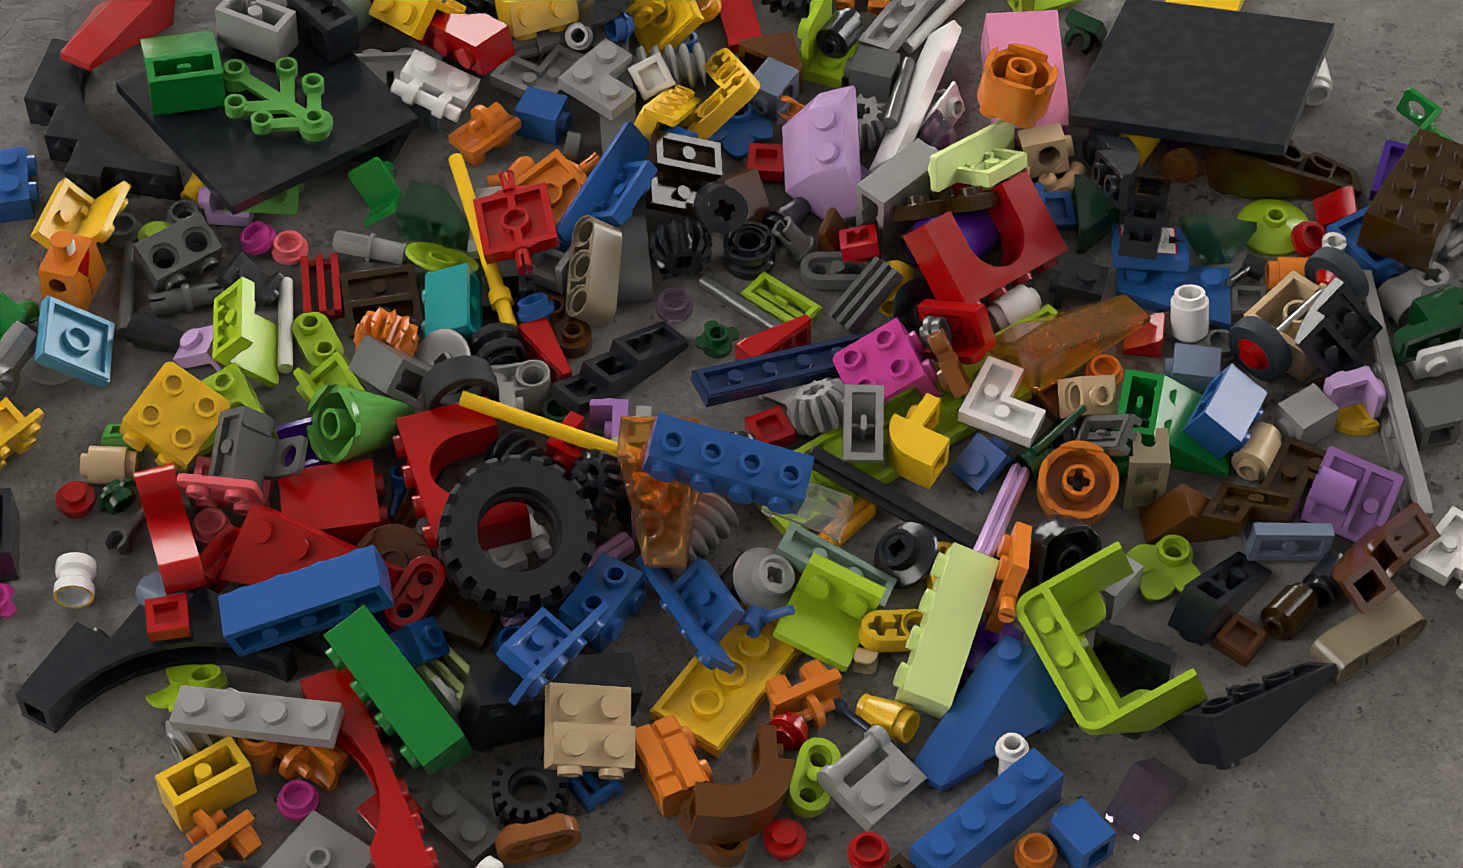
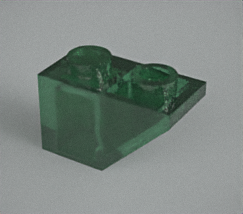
M410 180L395 211L398 235L413 241L419 240L440 244L446 248L467 251L469 241L468 221L447 189L442 186Z

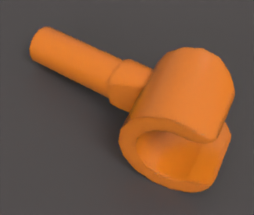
M785 95L780 100L790 103V110L786 113L777 112V114L784 119L790 120L806 105L799 104L795 99Z

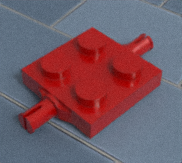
M503 170L499 173L502 190L489 196L473 199L483 255L487 265L515 258L517 272L520 275H526L524 263L528 274L533 272L530 254L560 247L546 182L529 186H516L514 172L506 170L507 181Z

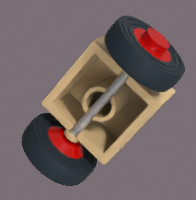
M1329 246L1317 250L1305 263V277L1293 270L1244 314V318L1232 326L1227 335L1230 351L1237 362L1248 373L1262 381L1272 382L1287 372L1303 382L1317 369L1294 343L1297 332L1316 299L1335 277L1343 281L1361 303L1369 294V283L1365 273L1358 263L1344 251Z

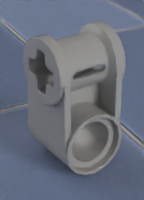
M1433 262L1427 273L1413 268L1398 277L1390 278L1377 290L1381 308L1400 327L1409 325L1407 318L1412 301L1421 296L1424 287L1448 283L1449 272L1441 264Z
M528 360L506 365H491L494 376L497 379V384L499 382L514 381L515 397L523 396L524 411L541 410L545 401L551 398L549 396L552 387L551 374L548 365L543 361Z

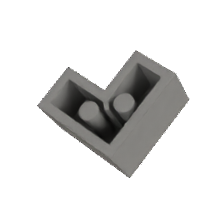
M223 0L215 8L218 42L273 63H276L282 57H287L298 45L296 11L286 8L285 0Z

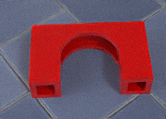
M1027 171L987 191H998L1000 206L986 208L1002 241V258L998 267L983 262L974 254L951 211L903 236L936 300L982 304L980 299L986 297L987 301L990 302L1008 292L1006 284L1011 282L1014 288L1032 279L1031 270L1036 269L1037 273L1040 274L1057 265L1058 262L1055 257L1068 250Z
M459 402L396 418L398 435L391 436L397 459L404 458L406 465L401 466L406 488L414 487L416 495L411 496L416 518H424L426 526L421 527L422 535L428 548L435 550L438 560L439 540H437V531L444 505L450 493L441 489L434 481L440 471L448 464L462 458L485 453L489 445L499 438L498 427L494 417L459 406ZM506 502L493 506L486 512L479 524L478 540L483 552L532 539L530 515L526 504Z

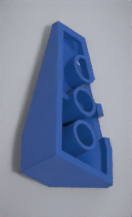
M1006 634L980 661L953 701L951 708L945 713L913 761V764L927 777L925 780L927 784L943 792L983 769L985 761L996 755V742L1003 735L1017 733L1025 738L1036 731L1042 734L1051 729L1065 715L1069 708L1036 649Z

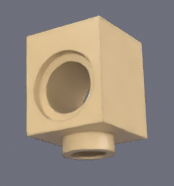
M1060 122L1017 131L1020 152L1027 153V164L1030 166L1031 171L1030 178L1040 177L1044 173L1049 175V173L1056 174L1070 171L1068 157L1074 156L1071 135H1064ZM1046 147H1054L1048 153H1040Z
M1115 375L1078 376L1057 380L1060 419L1067 418L1081 405H1085L1087 411L1079 418H1085V416L1117 414Z

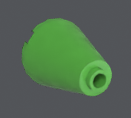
M338 384L326 385L314 393L309 403L307 413H313L312 425H307V435L311 448L319 459L332 463H343L393 446L391 436L398 435L395 419L416 413L411 405L403 401Z

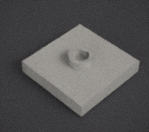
M313 810L261 868H371L370 846Z

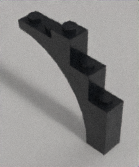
M52 38L24 97L30 124L48 126L44 137L50 160L68 162L64 171L66 178L93 199L98 198L119 183L125 181L131 185L127 194L154 197L156 199L180 200V194L184 189L179 166L151 160L126 149L108 137L93 121L85 106V89L91 70H86L60 59V52L69 40Z
M203 586L188 601L191 636L150 642L147 634L145 606L140 603L111 638L99 628L92 627L90 629L76 622L18 689L15 695L24 717L57 733L79 710L103 693L134 678L168 667L191 664L229 665L259 671L288 683L297 672L293 648L288 642L239 657L223 637L218 596L226 593L222 591L214 592Z

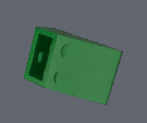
M212 30L140 39L153 115L224 106L226 95L223 70Z
M1126 369L1117 414H1134L1143 420L1140 427H1133L1131 430L1134 433L1140 431L1142 436L1141 443L1146 447L1154 446L1156 428H1168L1170 468L1227 478L1232 450L1218 460L1183 431L1202 395L1165 375ZM1114 428V431L1120 430V428ZM1126 442L1125 445L1131 448L1129 455L1132 456V442ZM1110 456V458H1116V459H1119V458L1123 457V456Z

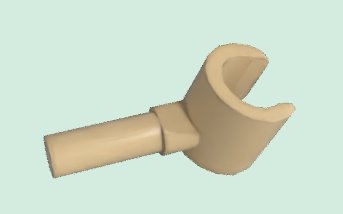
M857 647L854 654L855 663L853 671L874 675L877 670L879 656L882 652Z

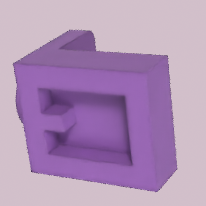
M605 398L590 400L589 408L592 429H604V438L609 440L613 436H628V421H630L629 399Z

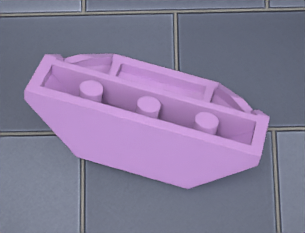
M852 85L819 93L782 127L785 192L793 199L796 197L806 199L811 206V212L821 220H824L830 207L836 208L845 222L856 219V185L861 182L856 88Z

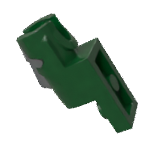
M1463 279L1424 287L1421 296L1412 301L1407 318L1409 325L1395 332L1391 345L1396 367L1415 361L1418 351L1463 339Z

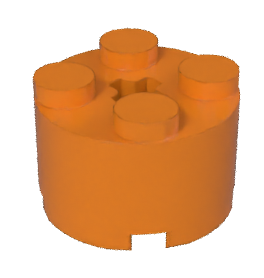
M1018 43L1008 44L1007 49L997 51L998 47H995L987 54L977 91V99L980 104L979 111L987 118H997L1005 122L1014 123L1024 129L1033 128L1036 121L1042 119L1048 111L1058 77V68L1055 64L1052 67L1047 62L1048 55L1035 47Z
M1076 440L1060 445L1048 454L1039 470L1037 497L1045 516L1071 515L1087 523L1089 526L1101 522L1111 510L1119 487L1118 469L1105 451L1094 443ZM1074 478L1081 479V484L1084 486L1081 491L1073 490L1074 488L1071 484Z

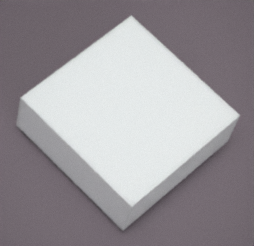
M660 52L627 68L644 101L676 84Z

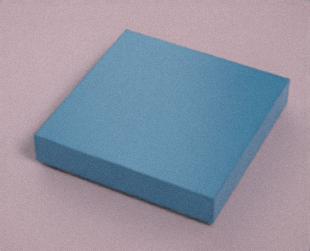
M47 295L41 302L35 362L104 389L110 383L115 323Z

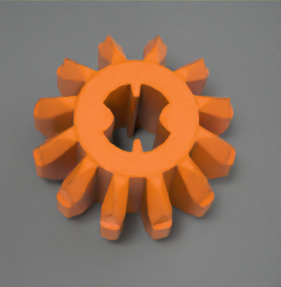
M379 307L376 312L367 311L354 331L355 352L364 334H367L411 356L416 355L420 339L417 334L418 326L409 323V316L401 317L397 315L395 309L391 313L382 307Z

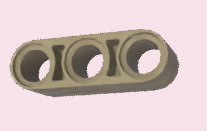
M590 215L581 217L575 224L572 233L566 312L571 317L595 327L604 328L613 320L617 307L622 232L619 228Z
M1396 591L1366 615L1358 612L1323 633L1312 644L1310 654L1317 662L1336 663L1338 672L1332 678L1338 684L1344 683L1411 643L1425 630L1428 620L1401 592Z

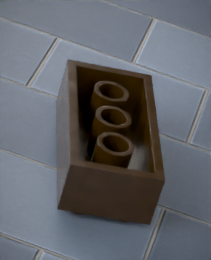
M1419 128L1365 211L1357 246L1427 273L1463 215V144Z

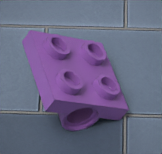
M1329 446L1298 520L1303 523H1332L1335 536L1355 543L1374 526H1382L1386 523L1405 476Z

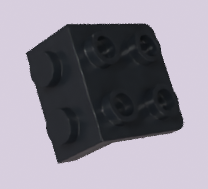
M1104 620L1101 621L1095 632L1093 650L1121 698L1136 690L1145 689L1152 691L1174 678L1178 653L1171 651L1161 643L1151 642L1135 635L1123 626L1113 625ZM1144 732L1120 734L1132 740H1137L1141 738Z

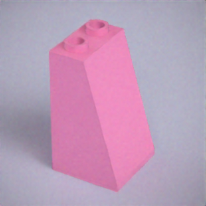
M1058 10L986 13L980 46L983 68L990 50L998 47L997 51L1008 48V44L1029 45L1047 54V62L1052 67L1055 64L1058 68V77L1048 111L1042 119L1036 121L1034 127L1060 122L1064 135H1068L1070 128L1068 120L1069 108ZM991 118V124L999 121L997 118ZM1014 124L1015 147H1019L1017 131L1024 128H1020L1016 124Z

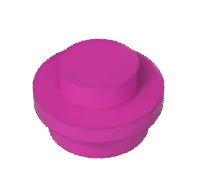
M255 221L249 224L240 234L243 251L250 256L265 254L271 249L276 237V231L271 225L265 224L262 221Z
M293 780L286 783L277 797V807L280 814L290 821L305 820L313 810L317 812L320 805L318 791L313 785L304 780Z

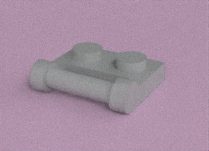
M873 725L864 733V739L834 765H826L816 775L821 787L866 832L872 830L921 787L927 779L891 742L888 732L879 725ZM872 753H875L882 761L850 788L843 778Z

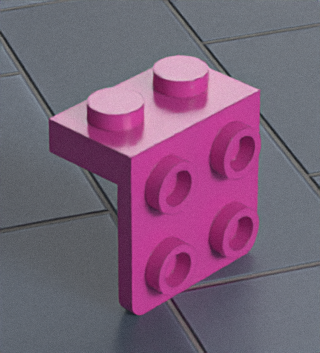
M897 317L833 356V363L843 384L884 385V403L913 386L917 388L923 397L926 393L937 398L942 396L935 383L938 380L935 366L929 358L924 361L921 355L926 348L923 346L919 335L915 330L909 333Z

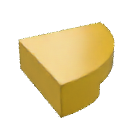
M1359 403L1339 409L1335 430L1352 436H1367L1377 433L1380 424L1375 418L1371 419L1363 404Z

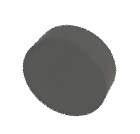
M568 131L563 156L567 160L577 165L582 144L581 133Z

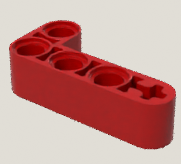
M173 462L133 473L166 595L170 596L206 586L205 575L180 487L176 483L177 476Z

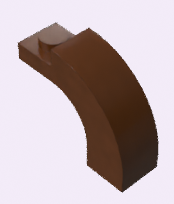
M1412 503L1384 525L1374 526L1357 540L1339 559L1333 569L1332 576L1356 611L1366 615L1398 591L1390 580L1391 576L1403 564L1441 537V535L1420 505Z
M759 724L751 748V778L736 784L695 782L687 808L688 842L701 844L740 842L761 833L777 818L793 777L795 759L783 758V744L777 743L776 725Z

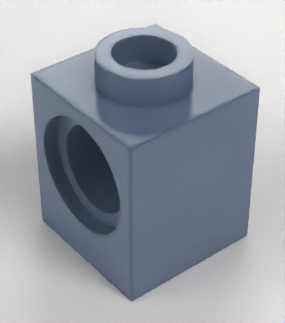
M768 57L754 73L755 78L760 82V88L749 102L756 114L763 115L777 122L781 117L777 112L784 113L791 105L781 101L780 98L786 95L796 99L799 96V70Z

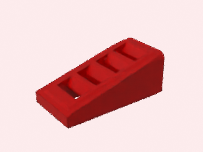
M805 314L741 340L735 344L736 361L811 344V318Z
M543 317L518 326L520 341L526 350L527 357L530 360L543 361L548 365L552 384L572 376L570 366L548 319Z

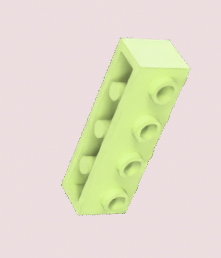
M955 542L945 554L939 552L931 570V575L936 577L933 589H926L918 608L919 612L924 613L920 627L917 625L913 626L906 642L905 648L911 650L907 663H900L893 680V685L899 687L894 701L911 704L913 709L941 719L951 708L1000 560Z

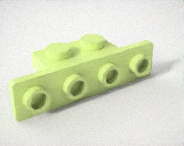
M999 120L931 155L928 166L931 191L940 192L955 183L972 186L981 185L982 191L994 188L995 184L1011 179L1015 173L1027 167V153L1014 151V123Z

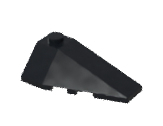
M1306 662L1262 677L1263 683H1251L1242 686L1237 684L1226 688L1227 696L1210 700L1206 699L1163 724L1197 763L1215 765L1217 770L1237 767L1241 764L1240 759L1257 752L1338 672L1336 663Z

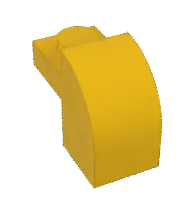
M926 393L918 406L913 404L910 407L905 418L895 413L893 414L889 425L888 458L893 469L900 476L929 490L948 463L950 439L934 432L939 423L941 399Z

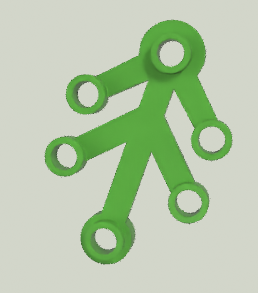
M282 57L276 61V75L280 79V92L252 76L249 67L242 60L232 59L224 64L222 70L224 86L227 91L241 92L247 89L264 100L246 101V98L240 94H231L224 100L225 113L228 117L241 118L244 115H251V129L258 135H266L270 132L299 131L304 139L311 142L322 141L329 136L333 128V118L329 112L321 108V95L325 89L324 78L320 74L309 73L302 78L303 93L307 96L306 109L295 102V78L298 76V65L294 58ZM272 114H287L290 117L273 119Z

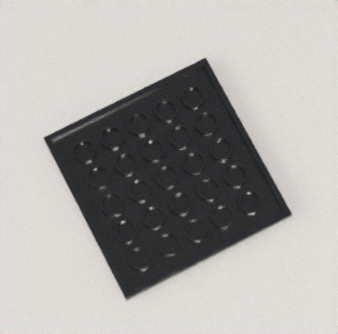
M1126 0L1068 115L1069 125L1284 156L1333 38L1335 23L1155 0Z
M298 34V45L287 56L294 58L298 65V76L295 78V102L307 109V96L303 93L302 78L306 74L317 73L324 78L325 90L321 95V108L331 114L333 128L329 136L322 141H308L302 137L299 131L270 132L266 135L255 134L251 129V115H244L241 118H230L226 115L224 106L153 115L145 69L116 82L117 92L233 216L419 127V117L396 94L390 92V88L353 52L330 63L300 34ZM215 37L222 68L229 60H242L249 67L252 76L280 92V79L276 75V63L218 42V37ZM225 89L226 97L231 94H240L246 98V101H264L247 89L241 92H230ZM272 114L273 119L290 117L287 114Z

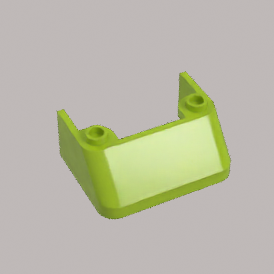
M1118 541L1021 596L1016 606V614L1077 724L1084 732L1090 735L1150 731L1208 699L1194 668L1152 691L1145 689L1136 690L1121 698L1085 637V634L1098 628L1106 616V606L1099 592L1134 573Z

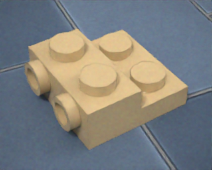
M552 682L545 685L544 769L557 770V776L581 777L583 776V771L598 772V778L607 780L623 779L624 773L626 774L635 769L636 726H631V687Z

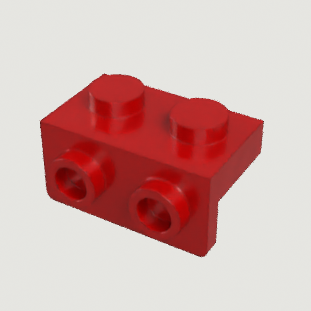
M925 299L917 306L922 324L924 318L931 315L937 318L944 317L948 321L952 332L951 347L953 351H956L960 362L964 365L980 362L984 355L997 345L985 304ZM926 348L921 353L923 358L939 362L929 348Z

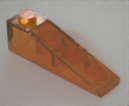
M1126 294L1015 324L995 337L997 345L989 352L997 359L1024 368L1021 382L1036 395L1149 323L1151 317Z
M621 416L617 455L632 509L645 567L686 568L700 492L693 490L690 485L677 481L662 482L654 479L651 474L641 472L651 428L656 417ZM676 417L702 425L699 417Z

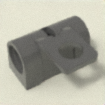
M248 406L220 411L208 476L252 480L258 484L262 491L264 480H274L302 473L308 438L301 435L281 440L271 438L274 419ZM295 447V459L290 466L286 467V454L291 448Z

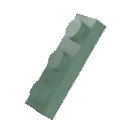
M790 522L774 552L775 555H780L787 559L794 570L803 574L813 552L887 588L876 609L883 610L897 579L796 523Z

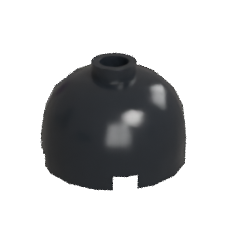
M1049 515L1032 526L1029 569L1026 575L1035 586H1039L1101 551L1102 540L1093 531L1091 526L1074 516Z

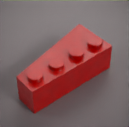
M251 505L220 579L254 585L272 579L276 575L287 574L311 566L315 562L326 561L350 553L358 547L268 506ZM383 559L388 566L391 589H393L405 568Z

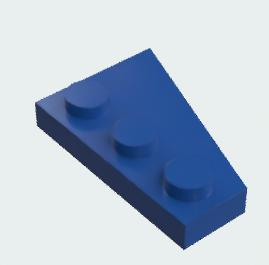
M1189 266L1186 273L1116 268L1115 300L1160 313L1164 310L1170 311V300L1178 287L1188 284L1197 285L1205 290V295L1209 298V324L1217 326V329L1229 331L1231 328L1230 287L1225 284V279L1230 277V268Z

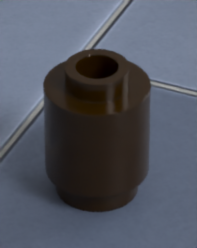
M1301 582L1285 586L1261 612V621L1264 629L1274 638L1291 640L1316 614L1319 604L1316 592L1310 586Z

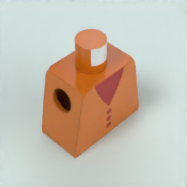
M65 230L57 231L51 236V246L39 267L38 274L42 301L49 295L87 311L107 271L106 266L92 238L75 235Z

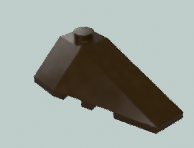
M1290 140L1284 156L1216 146L1209 147L1205 166L1209 187L1221 194H1233L1240 197L1318 198L1347 186H1353L1355 198H1359L1362 193L1356 170L1319 152H1313L1308 155L1294 146L1293 140Z

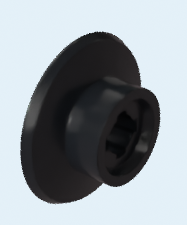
M906 522L894 526L882 536L874 553V567L897 579L893 589H907L916 586L931 573L939 552L938 541L934 532L922 523ZM905 547H906L905 552H902V553H901L900 555H898V557H897L898 552H901V551H902L903 549H905Z

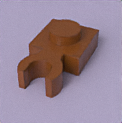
M941 328L929 334L927 341L939 361L940 369L936 371V374L944 391L951 390L955 399L969 393L972 384L956 351H953L944 329Z

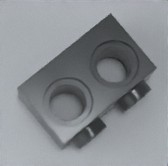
M198 211L135 243L133 260L154 293H160L164 290L178 289L181 287V284L186 283V279L198 273L205 275L216 269L219 262H221L223 247L201 212ZM197 243L205 249L201 252H193L187 246ZM158 260H167L172 266L162 269L154 263Z

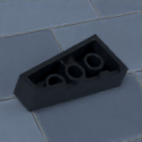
M632 652L579 655L572 661L565 657L568 660L567 664L553 680L545 676L548 679L546 685L552 682L631 687V717L635 716L643 693ZM503 661L471 664L459 703L461 710L458 718L461 731L467 738L473 751L544 736L545 686L532 700L526 695L514 706L508 700L524 680L519 674L511 670Z

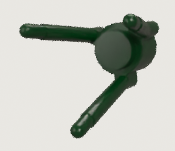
M1081 405L1061 423L1055 422L1030 448H1026L1015 457L1016 463H1019L1021 467L1029 469L1030 476L1028 480L1036 481L1038 479L1043 460L1054 450L1050 444L1087 411L1085 405ZM1055 424H1059L1055 429L1052 430V427Z

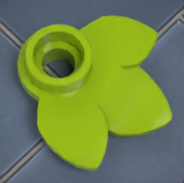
M1167 535L1157 542L1156 545H1137L1126 554L1144 566L1140 593L1144 600L1148 602L1163 601L1170 597L1175 589L1182 593L1187 583L1201 575L1198 568L1192 563L1194 556L1192 547L1180 535Z
M214 664L166 668V674L171 685L158 692L146 695L145 698L150 705L156 708H168L169 712H172L181 685L225 690L228 686V679L226 674L221 672L220 667Z

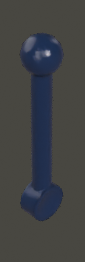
M836 699L833 701L836 708L832 711L834 714L845 716L864 732L871 728L870 725L847 708V703L844 700ZM891 740V742H892L899 750H901L900 747H899L894 741Z

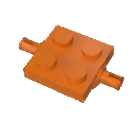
M556 149L518 177L515 183L516 186H529L546 182L555 225H557L587 180V176L591 174L601 158L594 152L577 165L567 160Z
M1017 521L1011 535L1004 534L997 551V557L1000 558V562L983 612H986L984 627L986 630L1000 634L1004 624L1014 621V617H1016V606L1019 601L1018 593L1029 569L1032 526Z

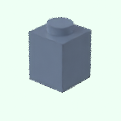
M1175 343L1173 358H1165L1163 375L1203 395L1209 382L1220 374L1222 348Z

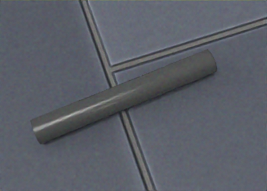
M910 57L903 58L900 63L883 119V126L887 129L896 128L915 66V61Z
M132 242L126 243L123 246L117 334L120 337H125L128 323L134 314L137 264L133 260L135 243Z
M706 274L700 279V288L763 329L767 330L783 324Z

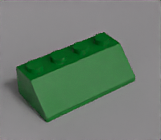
M365 605L323 635L331 646L325 651L326 655L339 672L347 667L354 676L355 680L349 685L364 704L369 700L373 701L380 711L374 718L389 737L395 732L405 744L399 751L414 770L421 765L427 774L431 775L474 754L463 732Z

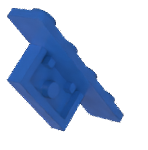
M625 122L557 223L558 238L568 249L571 246L575 224L581 217L590 215L610 225L622 226L630 219L632 209L639 198L649 190L650 182L658 169L650 160L643 161L649 151L650 142L632 122Z
M640 554L635 561L644 573V582L651 589L658 592L661 597L659 601L661 607L679 622L677 627L679 633L698 649L696 652L698 660L710 670L718 668L731 674L736 669V666L719 642L746 613L710 563L698 557L675 582L662 564Z
M603 601L573 631L569 630L544 607L531 617L495 654L511 670L524 679L508 701L516 706L526 695L532 700L548 682L545 676L553 680L567 664L568 660L565 657L572 661L587 644L584 638L592 642L607 623L601 618L610 606Z

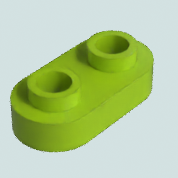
M319 312L303 313L293 321L292 332L294 341L311 372L337 350L345 355L344 347L325 315Z
M815 737L805 741L795 760L793 777L786 794V802L793 813L803 818L819 816L825 810L831 797L821 787L816 775L826 765H834L841 759V755L835 744L825 738ZM811 760L818 761L822 767L812 765ZM800 796H808L812 802H806Z

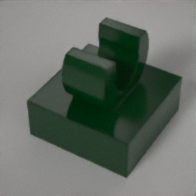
M1072 8L1064 20L1070 29L1064 36V43L1066 46L1071 47L1076 38H1084V42L1080 47L1084 54L1090 52L1093 41L1102 44L1108 33L1102 21Z

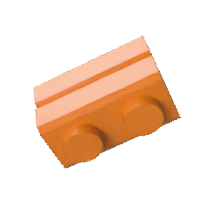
M673 715L659 719L652 725L646 724L638 727L635 734V762L662 816L665 818L679 813L683 799L692 794L696 781L714 782L711 768L706 759L699 761L694 753L697 746L692 731L688 726L681 728L676 716Z

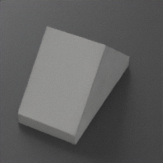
M844 384L843 462L883 463L884 385Z

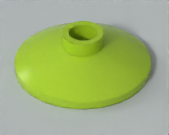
M1262 199L1248 204L1241 210L1237 217L1236 231L1241 242L1250 250L1264 256L1284 257L1296 253L1291 243L1292 229L1297 224L1309 220L1298 207L1289 202L1278 199Z
M414 242L406 246V256L416 265L427 270V273L467 263L475 274L479 268L478 263L469 255L444 245Z

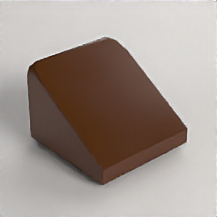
M830 207L821 224L818 231L817 252H841L839 230L848 229L849 227L836 208Z

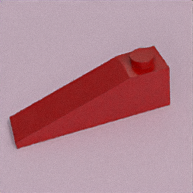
M175 0L103 1L92 10L60 52V59L89 71L141 43L140 39L150 38L173 25Z

